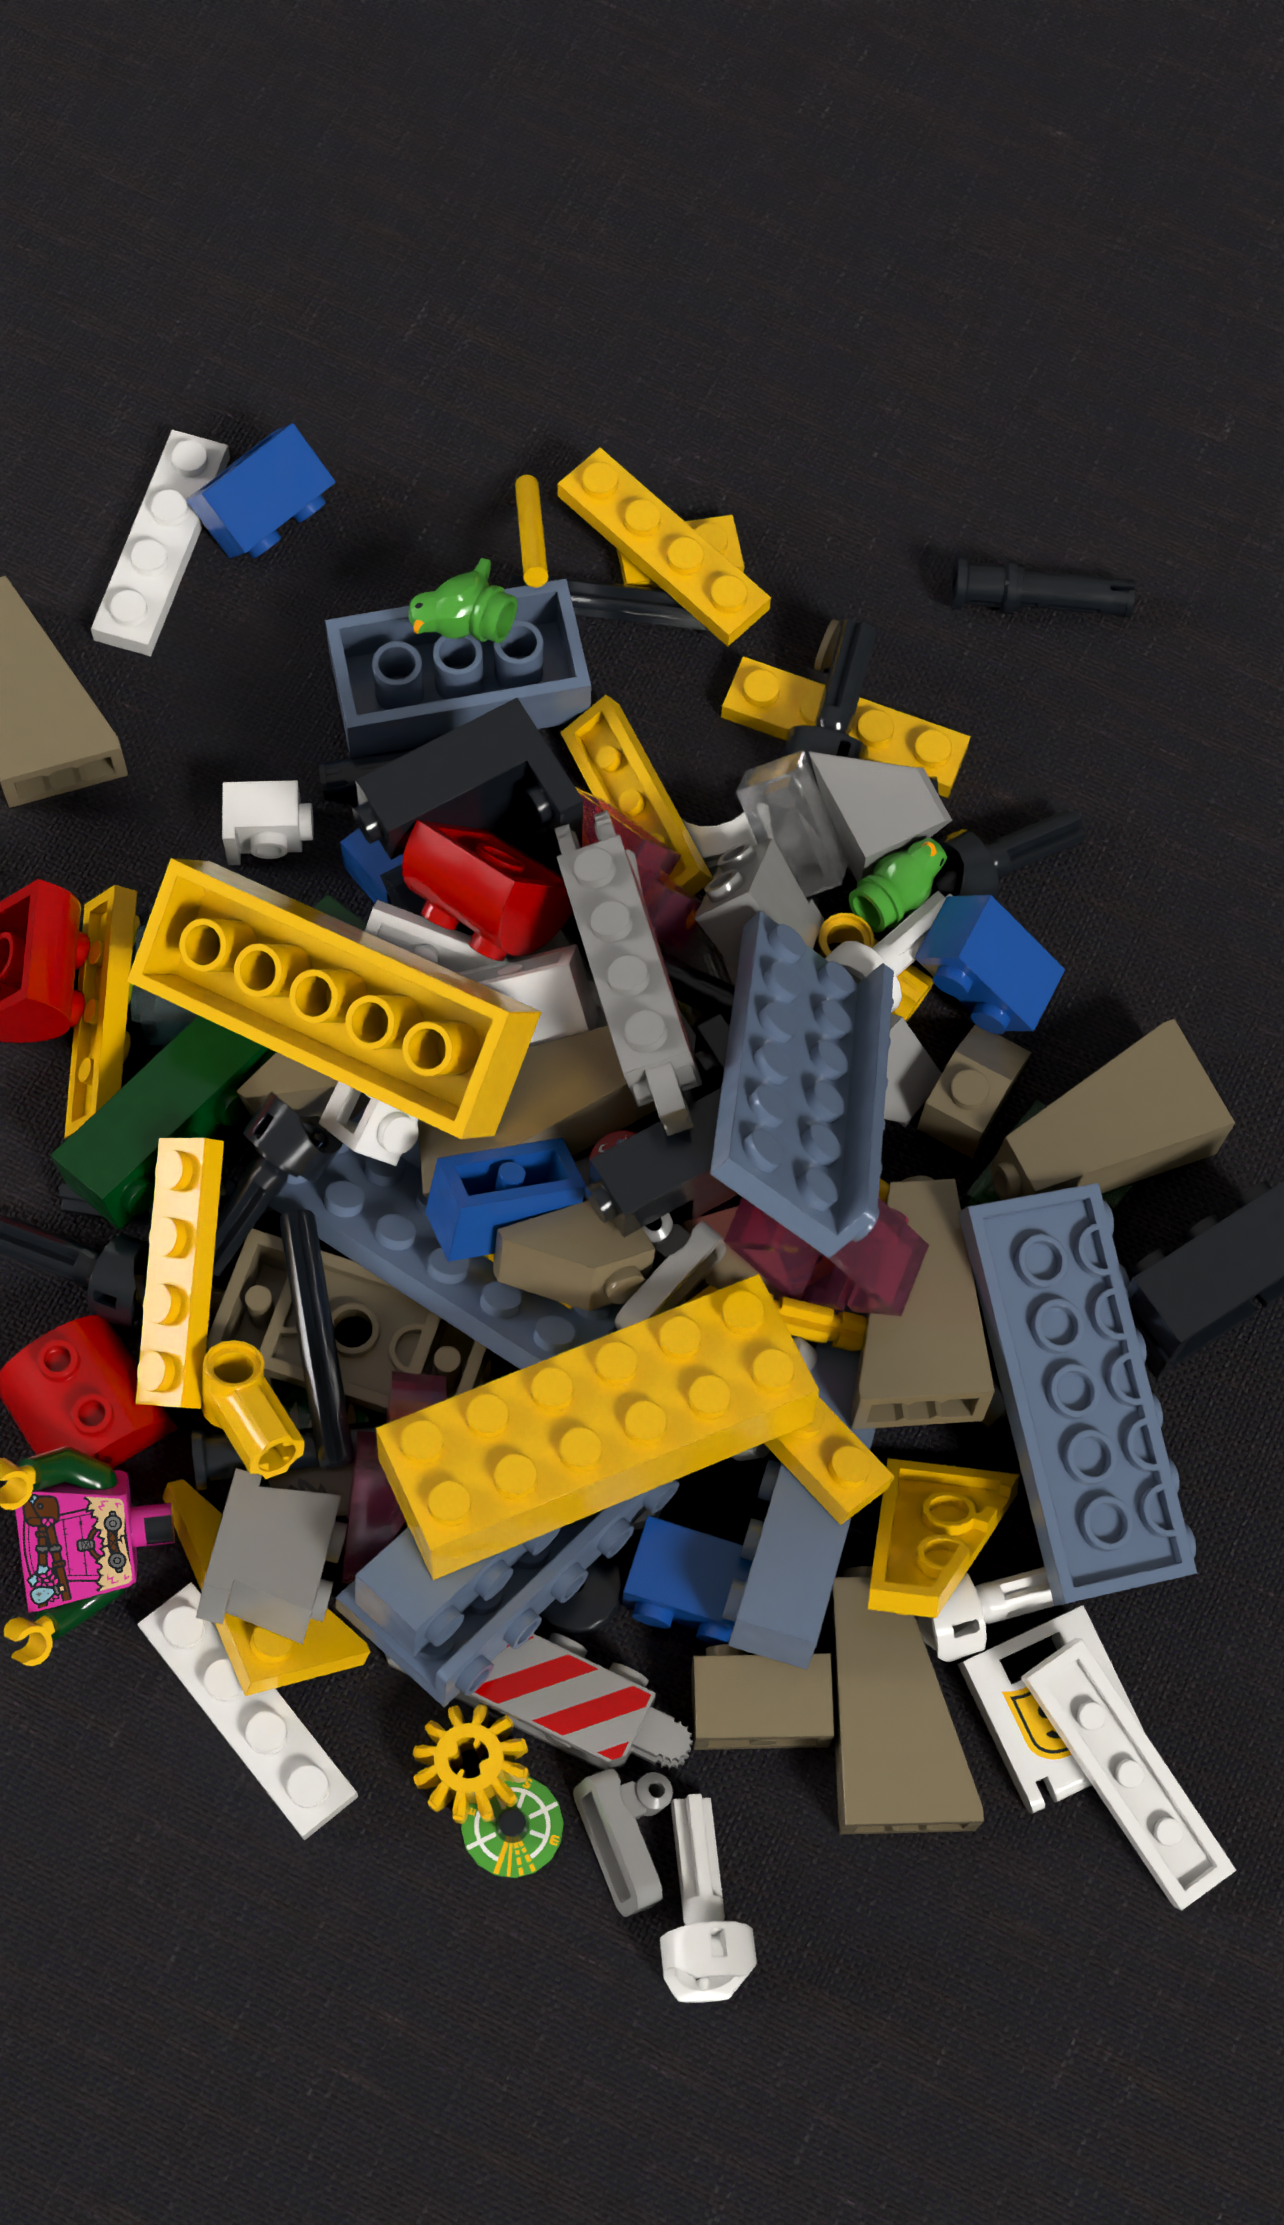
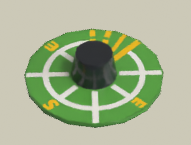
M528 1777V1781L521 1783L504 1782L513 1790L517 1797V1802L513 1807L504 1805L496 1796L489 1799V1802L494 1811V1819L484 1822L479 1814L477 1803L470 1804L468 1818L461 1826L468 1853L478 1866L495 1876L518 1878L533 1874L551 1861L561 1844L564 1822L559 1803L546 1786L531 1777Z

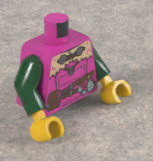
M69 1446L25 1458L20 1462L19 1466L6 1458H0V1481L8 1480L0 1488V1507L16 1511L28 1612L38 1611L35 1622L21 1617L11 1619L5 1625L4 1636L17 1642L29 1635V1640L25 1647L15 1651L11 1657L27 1666L39 1665L45 1661L51 1653L52 1640H58L122 1595L126 1587L131 1586L137 1581L136 1547L175 1543L171 1503L132 1507L128 1473L121 1470H113L110 1464Z

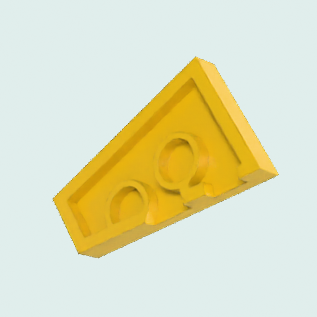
M888 1458L886 1468L895 1477L882 1496L868 1609L892 1612L899 1615L937 1618L1017 1496L1020 1474Z

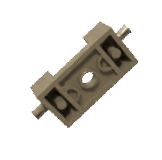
M252 1228L246 1237L227 1289L223 1290L214 1286L211 1288L209 1313L215 1314L216 1317L207 1338L206 1353L211 1347L220 1342L230 1340L244 1341L255 1346L262 1353L265 1362L264 1377L272 1390L277 1379L306 1388L282 1238ZM321 1251L334 1332L338 1324L349 1317L363 1318L373 1328L369 1340L359 1347H345L336 1340L346 1402L392 1416L397 1420L498 1379L492 1376L491 1360L494 1354L493 1351L356 1262Z

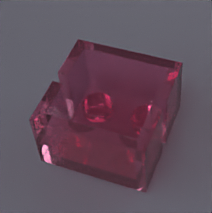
M743 1197L724 1239L728 1246L788 1298L839 1311H844L847 1303V1306L854 1312L902 1316L929 1244L908 1225V1218L900 1211L889 1207L879 1197V1217L872 1230L860 1241L854 1242L851 1240L830 1258Z

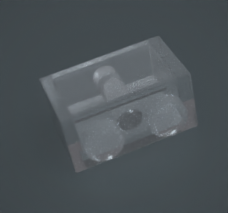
M804 750L746 770L736 792L757 844L770 838L774 839L805 897L840 886L849 862Z

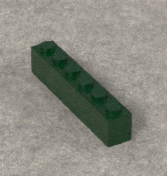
M328 894L314 907V909L365 931L367 923ZM198 1016L50 1156L67 1186L120 1230L134 1216L141 1215L153 1204L159 1138L215 1139L228 1126L237 1124L248 1112L237 1090L276 1052Z

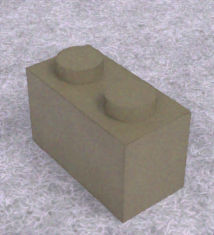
M728 1644L707 1647L706 1656L693 1657L691 1666L693 1750L829 1747L834 1737L830 1653H813L807 1670L760 1655H746V1651L730 1647Z

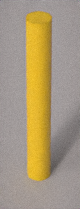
M522 475L515 482L523 576L528 586L538 588L543 586L548 580L539 484L534 476Z

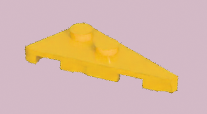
M185 1480L168 1482L162 1497L165 1503L172 1504L175 1529L202 1591L223 1514ZM328 1608L323 1622L310 1619L303 1644L228 1613H225L223 1624L215 1623L245 1696L364 1665L370 1654L367 1643Z

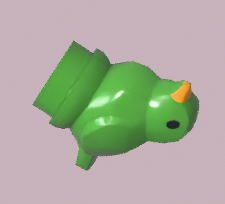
M481 558L474 571L460 574L447 580L436 591L416 595L409 605L408 617L416 634L438 632L444 637L453 639L472 635L480 642L490 640L495 643H501L507 637L514 623L517 612V598L505 593L504 588L501 586H489L488 578L491 561Z
M928 837L913 843L906 851H897L880 859L872 871L873 874L864 876L858 882L857 888L849 894V904L853 914L862 917L870 925L874 933H881L886 928H894L899 925L904 915H910L929 899L933 880L947 859L944 849L937 841Z

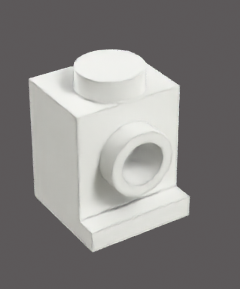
M298 780L223 782L222 839L228 865H240L241 854L251 853L259 858L275 859L283 857L287 852H302V841L313 840L312 803H301Z
M338 1081L319 1124L354 1152L396 1166L402 1153L409 1151L418 1139V1119L366 1095L370 1098V1101L360 1122L350 1121V1115L361 1092Z

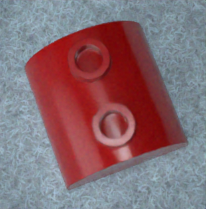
M416 820L403 855L402 873L405 884L412 892L426 900L421 911V915L424 918L449 930H456L459 923L473 930L474 933L469 946L479 954L503 962L507 954L524 956L533 953L549 942L571 916L573 909L563 877L494 833L485 829Z
M40 879L35 880L0 901V1042L31 1043L57 1038L65 1034L69 1028L76 1026L84 1012L85 996L83 992L74 989L75 969L77 970L83 966L90 951L89 935L79 931L81 904L77 897L68 890Z
M98 1315L81 1317L47 1332L19 1351L0 1370V1398L35 1455L69 1446L110 1464L113 1469L177 1430L175 1423L164 1406L135 1404L138 1365L111 1322L100 1318Z

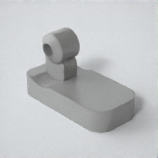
M669 1213L642 1227L655 1250H657V1254L664 1259V1262L621 1308L614 1321L617 1330L680 1306L725 1255L727 1249L724 1237L704 1221L698 1223L693 1228L692 1234H690L679 1224H673ZM654 1226H660V1227H661V1228H660L659 1230H657V1231H651V1230H650V1229H651L652 1227H654Z
M611 1768L586 1777L574 1788L573 1794L618 1911L624 1917H628L652 1908L662 1900L661 1883L636 1819H639L642 1815L653 1816L659 1813L670 1803L673 1789L670 1781L664 1775L657 1772L647 1773L636 1782L631 1781L620 1785L621 1781L617 1772Z

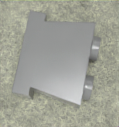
M770 838L754 847L749 842L741 843L723 854L717 861L718 868L712 881L704 889L706 894L695 916V920L734 971L737 973L743 926L760 910L778 924H785L793 928L801 936L804 943L813 949L824 917L812 899L807 901L774 839Z
M236 1468L204 1580L196 1618L223 1624L225 1613H228L303 1644L310 1619L323 1622L333 1582L321 1579L325 1561L338 1564L348 1526L346 1523L335 1521L341 1495L261 1487L262 1475L250 1474L249 1471Z

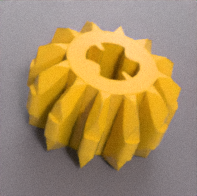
M477 1705L473 1713L472 1723H465L463 1714L458 1706L450 1707L448 1709V1716L453 1727L447 1732L439 1723L432 1720L425 1725L427 1734L437 1743V1746L416 1745L413 1749L415 1760L422 1764L431 1765L414 1775L415 1784L418 1789H429L437 1786L428 1800V1805L434 1812L444 1809L455 1798L452 1813L456 1823H465L469 1815L470 1804L476 1803L483 1821H492L494 1819V1811L489 1799L496 1796L504 1805L513 1807L517 1802L515 1793L504 1782L521 1783L528 1781V1768L519 1763L510 1762L528 1752L526 1741L523 1738L505 1741L514 1727L513 1721L506 1715L499 1718L488 1729L489 1710L486 1705ZM475 1749L479 1759L485 1753L489 1756L488 1759L479 1763L481 1774L475 1778L467 1779L463 1769L457 1775L453 1772V1769L463 1764L461 1753L467 1750Z

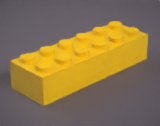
M170 859L127 982L460 1139L495 1136L542 1013L540 1010L211 861Z
M757 1274L376 1428L378 1455L381 1466L431 1578L435 1580L809 1425L814 1420L819 1388L760 1274Z

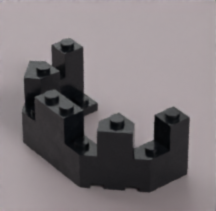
M518 698L356 779L359 805L352 809L355 821L365 839L370 844L379 840L391 860L404 854L408 838L416 820L489 830L561 876L562 873L557 856L562 855L555 828L569 824L571 830L576 833L582 848L583 799ZM402 864L381 874L380 877L393 906L423 917L421 911L426 900L407 887L403 878ZM572 912L564 927L574 943L577 944L580 953L590 967L574 912ZM459 923L456 929L469 935L474 933L473 930L462 923ZM681 1013L703 1083L701 1086L683 1092L694 1125L693 1128L667 1136L664 1124H662L656 1110L622 1129L637 1133L591 1159L590 1154L595 1145L572 1157L586 1184L583 1202L589 1200L593 1210L603 1223L613 1220L623 1237L630 1235L677 1208L690 1220H693L738 1195V1193L710 1174L730 1029L721 1014L697 1026L695 1034Z

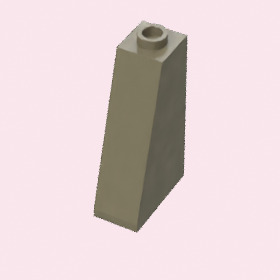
M6 576L0 577V783L9 808L128 776L118 736Z
M1172 1019L1159 1025L1007 1135L990 1167L991 1180L995 1192L1001 1200L1099 1183L1102 1194L1215 1155L1235 1125V1122L1176 1020Z
M609 1026L529 1047L495 1136L460 1139L418 1119L423 1195L428 1199L437 1158L562 1137L571 1156L574 1157L595 1145L603 1136L611 1132L620 1131L656 1111L655 1102L640 1107L637 1106L623 1075Z
M913 1176L901 1182L890 1183L879 1223L865 1313L867 1323L863 1345L859 1352L849 1416L851 1430L983 1421L995 1390L972 1267L958 1215L961 1208L955 1179L934 1180L928 1176Z
M873 1566L847 1568L843 1570V1577H835L828 1601L839 1835L976 1831L984 1822L983 1806L915 1615H899L892 1612L869 1610L868 1601Z

